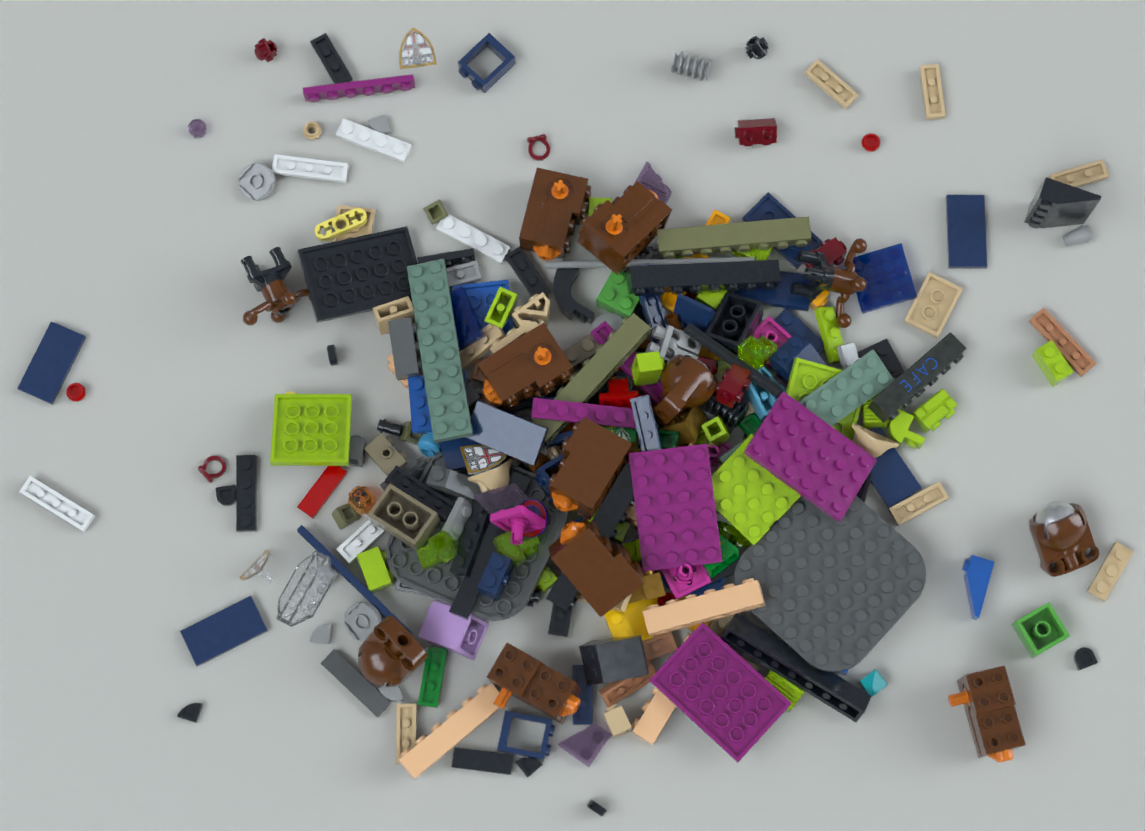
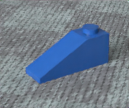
M971 555L968 559H965L962 570L965 571L964 581L973 620H977L980 617L994 561Z

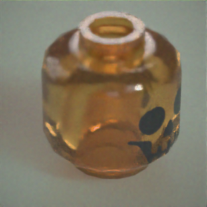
M357 486L349 493L348 503L359 515L368 514L377 502L376 496L366 486Z

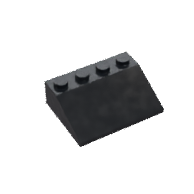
M1046 177L1031 201L1024 222L1032 228L1084 224L1102 196Z

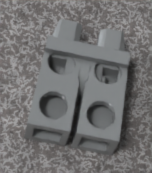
M670 325L666 328L661 326L653 328L651 336L659 339L658 344L650 342L646 353L659 351L660 358H664L665 364L669 359L678 354L683 355L684 358H698L697 355L699 354L701 344L682 330Z

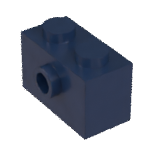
M493 552L477 586L480 594L497 601L499 600L504 587L510 581V574L514 567L511 558Z

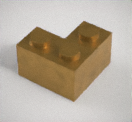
M699 406L684 408L665 426L660 425L658 430L679 432L680 436L677 447L686 443H694L697 440L700 431L703 429L701 425L706 422L707 418Z
M642 570L645 583L631 593L632 596L628 604L664 596L665 591L660 573L654 570Z

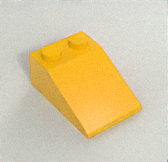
M657 598L630 603L627 605L625 612L617 610L608 611L604 618L612 638L641 635L642 642L656 637H651L648 634L643 611L647 610V607L651 605H657Z

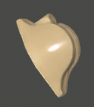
M852 423V428L856 432L852 442L874 458L881 456L890 448L899 446V443Z
M512 459L489 471L469 477L468 480L478 484L482 493L495 494L503 491L510 481L509 468Z

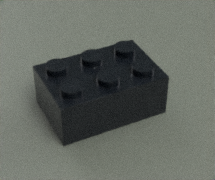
M727 291L705 334L739 358H742L763 317V302Z

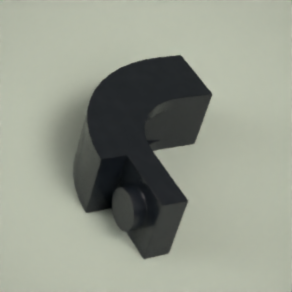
M557 268L553 289L558 308L569 320H572L574 315H577L576 318L579 321L591 324L595 319V313L579 304L571 294V287L580 275L579 268Z

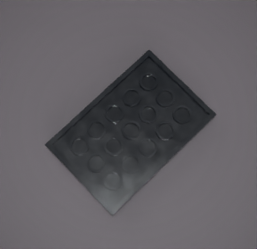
M407 226L297 250L317 323L373 311L372 308L407 296H409L412 302L407 266L416 265L418 262Z

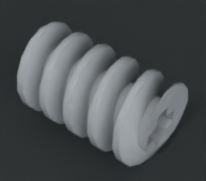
M683 51L679 55L676 52L671 72L674 73L678 69L679 75L685 71L686 77L692 73V79L699 75V81H702L705 77L707 81L712 60L705 64L704 57L699 62L697 55L691 59L690 53L684 57Z

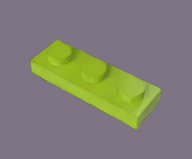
M833 306L818 307L814 312L828 363H840L837 346L844 343L837 324Z

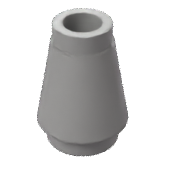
M1081 225L1062 236L1066 247L1089 243V240L1093 239L1088 225Z

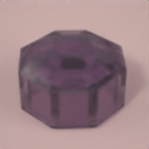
M194 119L188 124V130L194 138H202L207 133V126L201 119Z

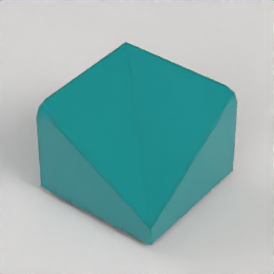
M876 669L859 681L865 692L872 697L887 686V683Z

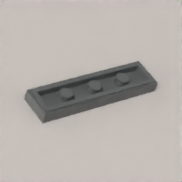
M335 649L320 663L377 718L391 704Z

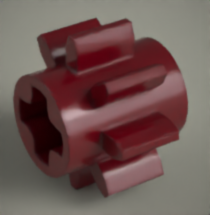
M263 38L255 45L254 52L259 60L263 61L265 59L268 63L277 56V46L273 41H266Z

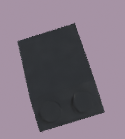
M641 635L591 640L579 646L587 685L614 682L649 674Z

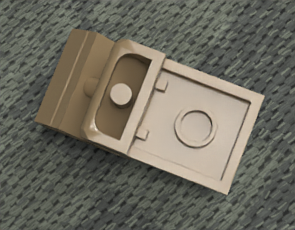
M543 292L539 295H533L524 306L520 305L514 309L512 319L513 325L516 328L511 329L502 340L497 339L491 344V355L542 323L548 326L551 313L550 301Z

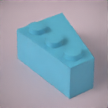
M756 358L746 362L779 385L773 379V375ZM751 380L746 393L755 410V415L763 422L778 396L774 397ZM779 385L780 387H782L781 393L783 391L786 393L785 388L782 385Z

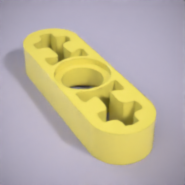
M355 208L321 222L315 227V235L318 240L325 242L362 227L367 222L366 212L361 208ZM356 214H359L360 216H362V217H361V221H358L357 219H355V218H356V216H355ZM348 217H350V220H352V225H350L347 219ZM340 220L346 222V226L343 229L336 228V223ZM331 224H332L333 229H334V231H335V232H333V233H332V230H331V228H330V225H331ZM322 228L325 229L327 235L319 234Z

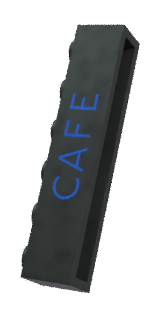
M950 332L876 396L868 408L883 423L888 419L894 420L900 414L898 410L902 407L905 410L913 402L911 399L914 396L919 398L926 391L924 388L927 385L931 387L939 379L937 376L940 373L945 375L952 368L950 365L953 362L957 364L964 357L962 353L966 350V347Z

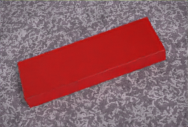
M327 466L297 508L314 519L348 472L340 466Z

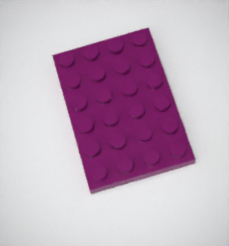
M784 391L780 393L743 451L746 456L837 522L841 521L877 461L876 458Z
M708 444L629 453L643 571L676 568L681 565L684 567V564L693 566L722 562Z
M703 622L649 680L737 763L792 704Z

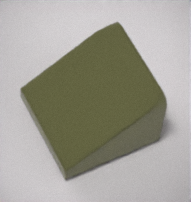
M440 199L423 208L432 225L448 217L447 211Z
M411 421L404 422L399 440L418 445L422 433L413 434Z
M352 502L340 506L332 512V517L340 530L361 519Z

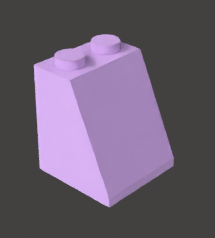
M433 601L428 608L424 624L420 627L418 637L428 643L474 660L489 624L475 617L472 613L468 620L453 615L449 612L451 606Z

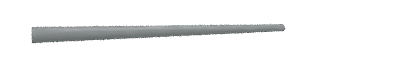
M754 257L633 259L626 267L649 263V265L754 261ZM600 260L545 261V269L607 267Z

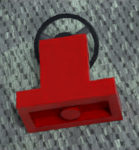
M616 372L607 381L606 390L608 393L599 394L600 405L632 408L630 399L639 397L638 391H632L633 383L627 374ZM617 375H622V376L627 377L626 379H621V378L611 379V378H613L614 376H617ZM628 381L631 383L630 390L628 388Z

